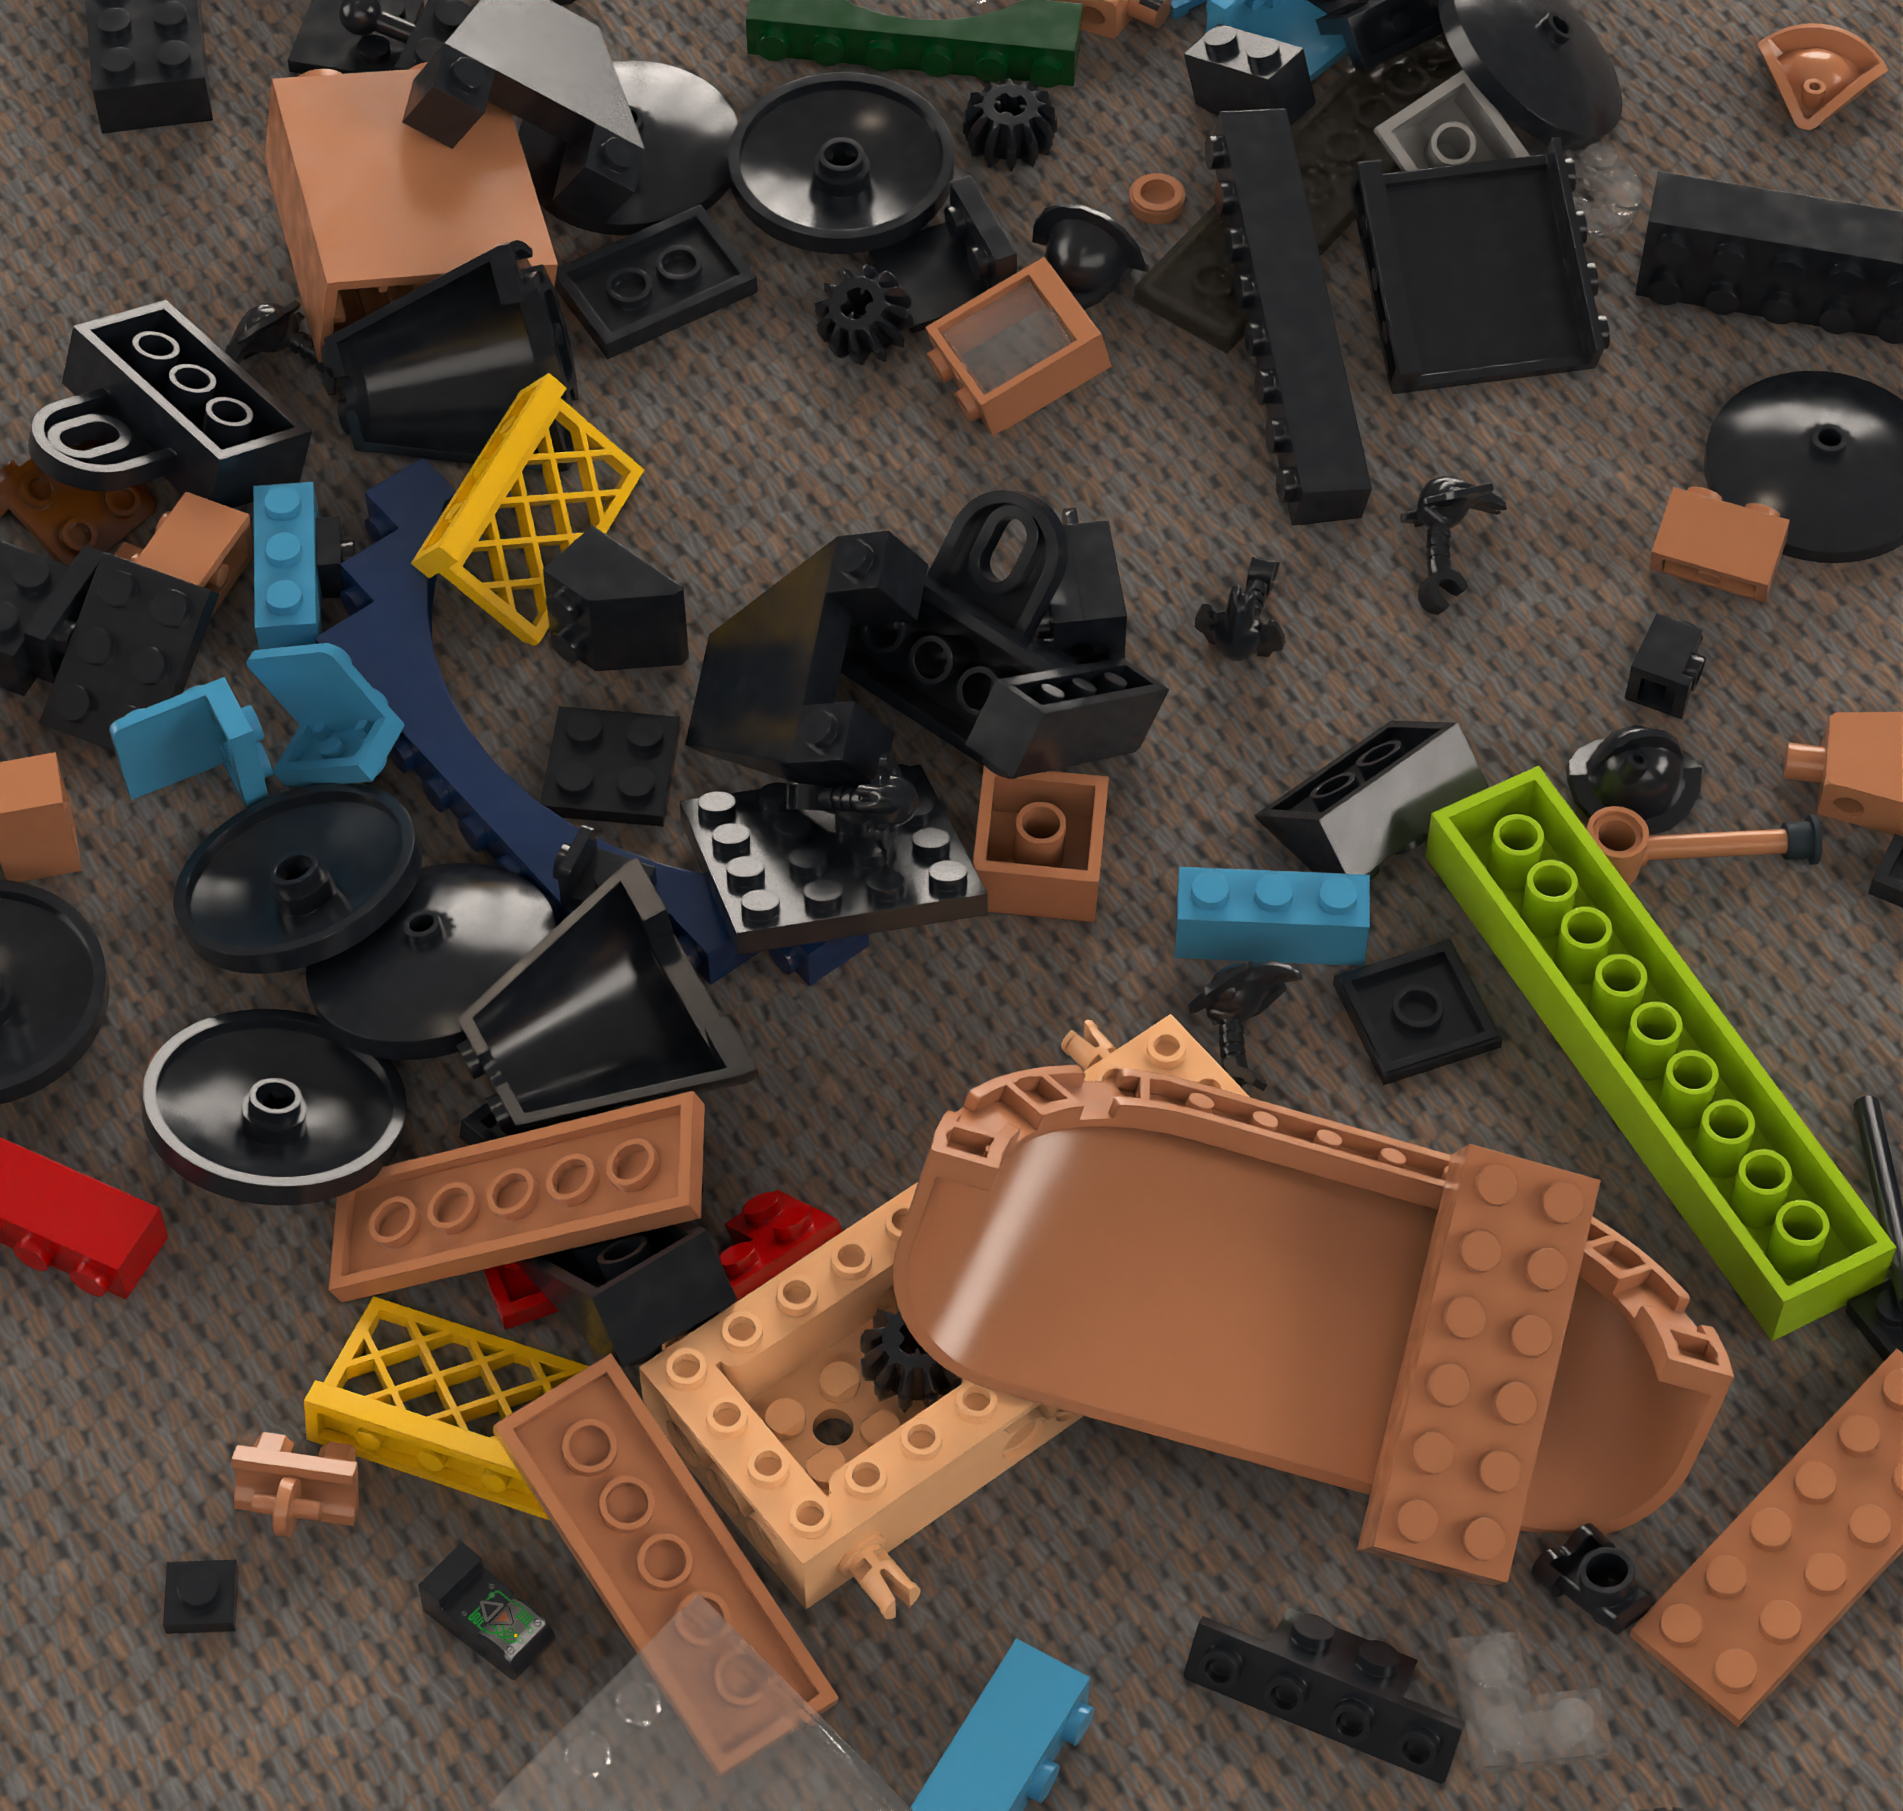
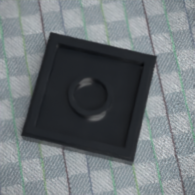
M1451 939L1334 976L1333 986L1383 1085L1501 1048L1502 1037Z

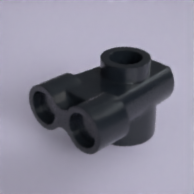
M1592 1523L1584 1524L1576 1529L1564 1545L1553 1547L1543 1552L1537 1558L1531 1570L1532 1576L1553 1596L1560 1597L1565 1594L1589 1613L1595 1622L1608 1628L1616 1635L1642 1618L1651 1606L1650 1597L1636 1582L1635 1565L1631 1557L1622 1550L1615 1548L1614 1543Z

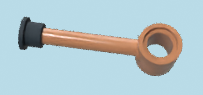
M1611 806L1595 812L1588 820L1586 830L1628 886L1636 880L1640 868L1646 867L1647 861L1782 854L1785 860L1808 859L1809 864L1814 865L1820 862L1822 855V832L1816 815H1807L1802 822H1784L1781 829L1649 836L1648 826L1640 815L1624 807Z

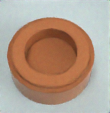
M1151 173L1141 176L1130 187V210L1138 219L1146 223H1169L1177 219L1184 211L1185 189L1180 181L1167 174Z

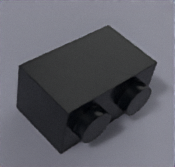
M1217 24L1184 53L1195 102L1210 113L1219 115L1220 111L1287 109L1291 126L1316 104L1304 49L1301 47L1239 30L1231 26Z

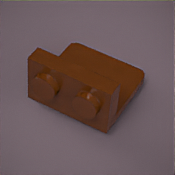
M90 440L69 446V448L85 451L106 445V443ZM32 458L20 467L12 460L0 469V519L12 511L55 561L68 566L72 564L84 545L108 552L148 519L157 508L156 500L141 483L114 491L79 489L53 479L44 473L34 463Z

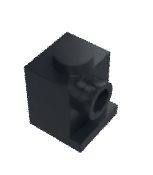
M1657 613L1631 665L1625 699L1682 719L1687 709L1690 691L1696 689L1706 663V657L1697 654L1703 640V629L1697 628L1689 622L1677 621Z

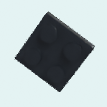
M559 706L540 803L562 818L664 827L681 730L680 717Z

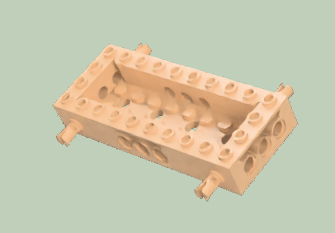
M1171 1014L1118 1049L1098 1030V1026L1092 1020L1084 1021V1039L1071 1029L1061 1044V1049L1067 1055H1070L1084 1070V1081L1115 1083L1119 1070L1129 1068L1170 1075L1250 1097ZM918 1182L694 1331H684L662 1344L663 1351L639 1367L643 1402L681 1460L805 1609L814 1605L852 1577L856 1579L863 1590L879 1607L881 1614L886 1619L896 1617V1603L892 1593L900 1598L908 1607H911L919 1597L921 1590L916 1583L907 1577L888 1555V1552L1083 1417L1080 1414L975 1385L965 1379L961 1380L962 1384L947 1395L938 1394V1401L928 1408L925 1407L922 1400H914L912 1406L904 1414L898 1406V1395L879 1402L878 1397L874 1394V1382L865 1381L861 1373V1359L864 1357V1354L861 1352L860 1339L864 1330L873 1329V1316L878 1308L897 1314V1302L893 1286L894 1257ZM833 1418L843 1420L853 1430L852 1435L846 1442L832 1446L820 1442L815 1437V1428L824 1420Z

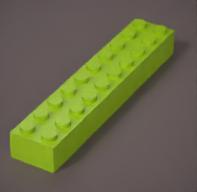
M1536 766L1431 813L1425 853L1426 859L1770 1340L1774 1341L1847 1305V1302L1885 1282L1896 1250L1894 1243L1540 766Z

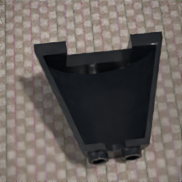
M519 240L501 243L324 338L325 344L322 347L323 365L330 378H338L343 385L346 398L340 399L338 402V417L343 431L350 433L356 451L475 463L518 393L548 373L566 387L561 399L571 407L573 406L572 401L578 400V388L566 322L554 286L544 265L531 266L527 259L533 257L530 246ZM555 419L549 428L554 453L574 451L570 431ZM538 447L533 454H539ZM573 462L557 463L558 471H568ZM526 465L524 469L543 471L542 465Z
M637 857L618 869L457 1018L467 1040L457 1044L456 1047L472 1078L475 1080L486 1075L495 1094L485 1098L503 1133L514 1127L520 1130L560 1122L694 1091L697 1094L742 1085L759 1076L755 1062L728 1015L720 1016L676 939L667 909Z

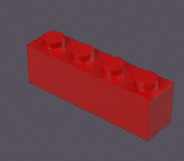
M0 1137V1243L13 1248L15 1255L23 1263L35 1270L47 1271L51 1265L70 1274L71 1280L80 1289L93 1296L102 1297L108 1291L127 1300L168 1239L160 1207Z

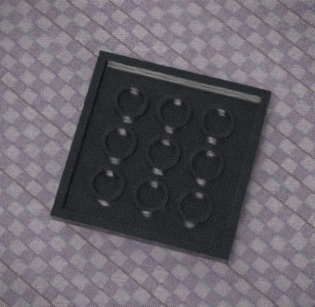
M898 764L902 776L914 785L918 793L919 805L913 818L900 825L899 832L893 839L890 849L878 848L875 840L876 830L866 813L840 812L836 809H826V811L785 809L787 783L775 782L764 785L761 789L734 793L709 792L700 798L680 801L681 824L737 955L988 915V893L921 764L913 766Z

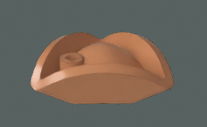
M1808 23L1790 26L1763 38L1757 44L1791 119L1798 128L1812 130L1825 123L1888 71L1885 62L1866 41L1850 31L1832 25Z

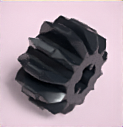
M1008 76L1004 85L998 86L990 81H986L982 92L970 94V100L967 103V109H965V116H963V134H965V141H968L972 157L984 155L988 168L998 163L1000 159H1005L1009 170L1012 172L1017 159L1022 158L1023 162L1034 167L1038 154L1049 155L1050 148L1053 146L1054 134L1057 132L1058 117L1055 114V107L1052 106V102L1049 99L1048 91H1035L1031 80L1022 85H1015Z
M865 264L858 277H854L850 270L843 268L842 283L838 286L824 283V292L829 299L814 303L815 313L821 320L816 325L818 327L817 332L823 342L830 343V350L838 358H845L850 355L855 364L864 365L870 352H873L878 360L886 362L887 352L885 348L890 344L905 348V339L900 331L914 327V318L908 310L912 306V299L907 290L899 286L895 275L887 270L878 275L874 267Z
M896 1303L897 1314L878 1308L873 1316V1329L864 1330V1333L861 1335L860 1348L864 1354V1357L861 1359V1373L865 1381L874 1382V1394L878 1397L879 1402L898 1395V1406L905 1414L912 1406L914 1400H922L925 1407L928 1408L938 1401V1394L947 1395L962 1384L961 1380L963 1378L958 1377L940 1365L918 1344L907 1328Z

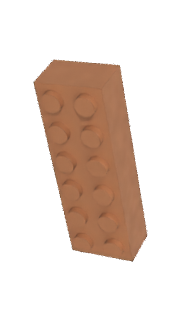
M1468 1144L1451 1154L1357 1551L1488 1586L1508 1583L1601 1180L1473 1144Z

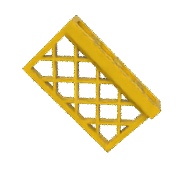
M550 373L518 393L411 562L415 568L428 578L440 573L522 642L533 646L540 643L549 628L543 577L544 567L539 547L560 545L562 553L583 534L572 533L566 504L586 502L591 526L593 525L606 534L644 472V469L561 399L566 387ZM555 419L570 431L574 451L554 453L549 428ZM538 447L539 454H533ZM604 460L622 476L614 489H598L592 461ZM577 462L584 492L563 493L557 463ZM526 465H542L548 494L527 496L522 473ZM511 490L512 497H506ZM601 501H606L605 505L602 507ZM551 505L557 535L536 536L530 506ZM515 507L521 538L500 539L495 514L498 509ZM484 533L485 540L479 541L482 534ZM524 548L530 578L509 580L503 550ZM488 551L494 582L482 583L463 567L471 552ZM533 589L538 614L532 624L516 611L512 594L513 590Z
M373 1296L325 1381L315 1380L304 1399L307 1440L324 1446L328 1442L353 1445L356 1449L357 1457L550 1520L495 1435L487 1437L469 1431L465 1422L495 1412H499L501 1418L504 1419L512 1414L510 1407L537 1399L589 1366ZM380 1319L406 1327L412 1340L378 1351L372 1340V1335ZM452 1342L468 1347L473 1361L439 1371L430 1352ZM365 1350L367 1355L361 1356ZM419 1356L428 1375L395 1386L386 1367ZM511 1363H517L529 1367L535 1381L501 1391L492 1371ZM375 1371L383 1388L381 1391L366 1396L343 1389L348 1379ZM481 1376L490 1396L457 1406L448 1387ZM436 1391L445 1408V1411L426 1417L406 1410L403 1402Z

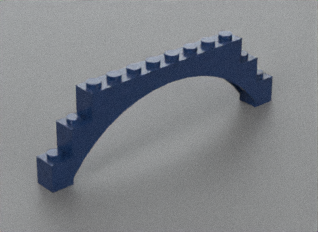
M421 458L365 492L369 518L365 520V526L374 544L340 564L345 589L341 591L340 597L350 617L315 637L316 644L329 643L344 650L350 656L353 666L373 688L385 696L388 706L405 724L389 752V756L397 768L405 774L412 769L423 780L421 782L423 791L433 807L439 812H444L449 808L459 819V830L473 850L479 852L486 848L496 859L494 861L495 867L516 873L535 885L549 902L558 926L573 911L561 907L558 880L553 878L554 862L561 846L564 843L572 844L579 828L536 801L493 761L467 727L448 693L432 644V606L437 574L428 578L415 568L411 562L456 493V490L424 458ZM596 837L597 848L630 859L637 857L639 862L656 867L657 883L654 888L667 909L673 933L694 970H697L710 985L761 952L737 955L702 873L658 863L619 849ZM869 934L768 951L774 963L783 973L790 975L795 971L810 986L869 946Z

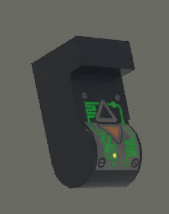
M463 1542L418 1585L423 1612L511 1680H516L555 1641L556 1637L552 1628L541 1614L524 1600L515 1597L514 1592L483 1566L482 1558Z

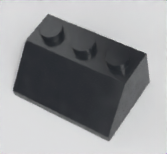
M1391 720L1254 816L1312 872L1370 875L1371 880L1380 872L1378 865L1394 854H1402L1413 850L1425 841L1426 836L1424 833L1429 830L1431 813L1483 791L1489 785L1458 723Z

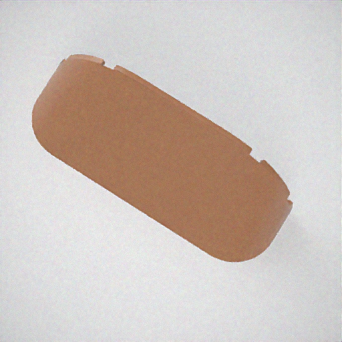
M1078 1065L1048 1066L1017 1071L991 1079L971 1089L961 1109L957 1112L947 1110L930 1144L897 1245L893 1266V1286L901 1316L918 1344L935 1361L958 1377L993 1391L1370 1495L1451 1155L1170 1075L1129 1068L1119 1070L1115 1083L1084 1081L1085 1073ZM1593 1216L1520 1531L1572 1534L1580 1526L1592 1523L1604 1535L1635 1524L1653 1513L1678 1490L1688 1476L1734 1379L1729 1357L1715 1329L1712 1326L1699 1325L1697 1328L1684 1312L1690 1300L1689 1294L1641 1249Z

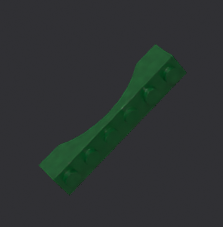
M750 0L746 15L747 54L760 55L770 61H779L784 58L814 60L823 66H835L839 63L865 65L881 72L890 71L894 68L923 71L933 77H943L948 74L977 76L983 81L999 82L1007 79L1009 76L1011 80H1031L1035 85L1043 88H1051L1057 85L1074 86L1082 40L1083 4L1051 0H1023L1007 8L978 16L933 20L910 19L882 14L854 5L847 0Z

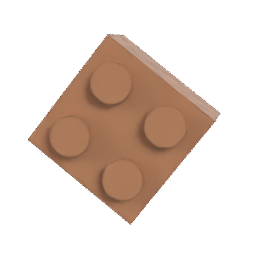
M984 765L973 866L988 893V912L1095 922L1108 776L1047 771L1017 777L1016 779H1008L991 772Z

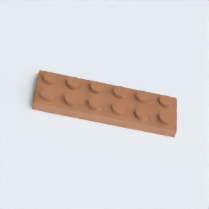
M694 1091L384 1166L379 1174L368 1183L337 1197L329 1291L343 1303L700 1219L705 1104Z
M1896 1349L1631 1629L1630 1637L1737 1727L1775 1690L1903 1552V1353L1900 1350Z
M612 1354L607 1355L494 1424L493 1433L719 1780L837 1704L839 1697Z

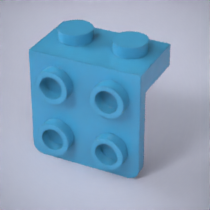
M1307 0L1207 1L1206 33L1217 24H1222L1304 49L1311 82L1348 53L1343 35L1320 34L1316 19L1327 15V13Z
M329 643L254 650L246 661L247 667L300 725L273 769V774L283 785L292 788L323 783L372 782L385 767L387 756L405 724L388 706L385 696L373 688L353 666L350 656L341 648Z
M225 677L205 685L191 687L180 695L148 708L136 709L125 717L116 720L110 726L109 731L126 790L132 800L224 764L246 808L269 798L265 778L272 776L273 771L267 754L260 743L264 739L262 727L250 704L242 708L240 707Z

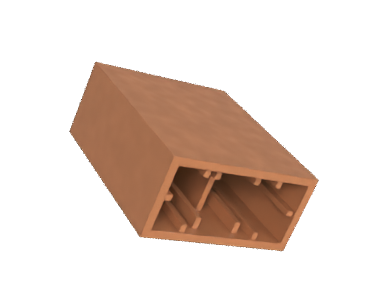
M428 62L418 64L409 70L342 74L332 69H315L307 71L298 77L273 78L271 81L264 160L318 363L323 362L322 347L325 344V337L501 243L519 240L530 246L533 257L527 258L531 266L543 264L553 286L555 285L558 263L512 114L488 101L485 113L453 149L402 123L413 80Z

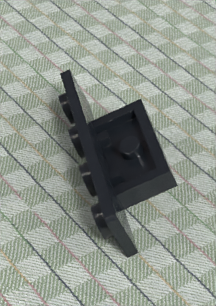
M1290 1608L1286 1610L1268 1642L1202 1616L1197 1626L1184 1671V1678L1190 1682L1440 1784L1444 1783L1449 1775L1466 1724L1464 1721L1404 1698L1418 1662L1417 1659L1398 1652L1394 1647L1385 1642L1367 1640L1335 1627L1323 1617L1314 1614H1303Z

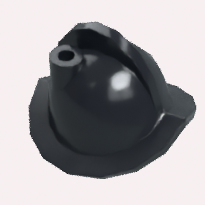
M1061 203L1045 208L1035 219L1032 242L1046 246V260L1084 310L1100 303L1108 294L1116 291L1133 269L1149 273V264H1145L1140 247L1123 226L1102 212L1084 205Z
M1633 725L1612 731L1605 739L1595 740L1577 749L1567 764L1566 776L1574 803L1588 819L1602 808L1611 806L1624 807L1640 815L1648 826L1649 835L1669 831L1690 814L1701 792L1702 766L1690 753L1682 750L1677 738L1667 731Z

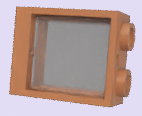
M1045 257L925 327L933 350L926 353V356L934 372L943 384L951 379L959 388L958 391L954 392V396L967 419L973 423L980 418L991 435L1008 429L1112 367L1101 332Z

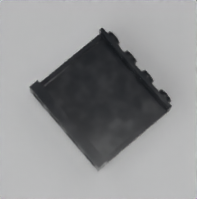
M1560 137L1552 138L1546 154L1387 174H1383L1380 159L1357 163L1350 190L1387 378L1392 394L1596 368L1604 349L1609 348V325L1604 314L1598 315L1594 299V296L1598 294L1599 288L1597 269L1594 262L1586 261L1583 244L1587 241L1586 217L1582 209H1575L1572 192L1576 189L1575 165L1571 157H1564Z

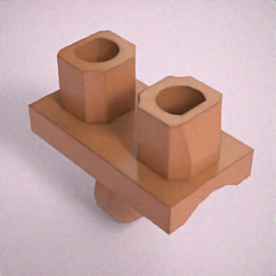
M262 1432L253 1447L236 1446L232 1456V1468L235 1472L234 1509L273 1515V1532L275 1536L287 1538L293 1535L298 1519L354 1526L359 1509L358 1462H356V1449L353 1445L328 1442L327 1445L320 1448L318 1456L295 1453V1443L289 1440L286 1435Z

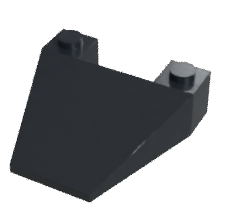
M480 0L414 78L402 123L452 149L482 117L488 101L567 142L553 201L603 226L635 193L645 148L600 27L551 0Z
M890 531L845 535L834 538L709 634L685 745L704 754L798 784L826 785L830 788H837L839 786L858 787L859 785L869 784L879 770V760L883 752H891L894 732L855 701L834 703L849 629L851 626L917 620L928 564Z

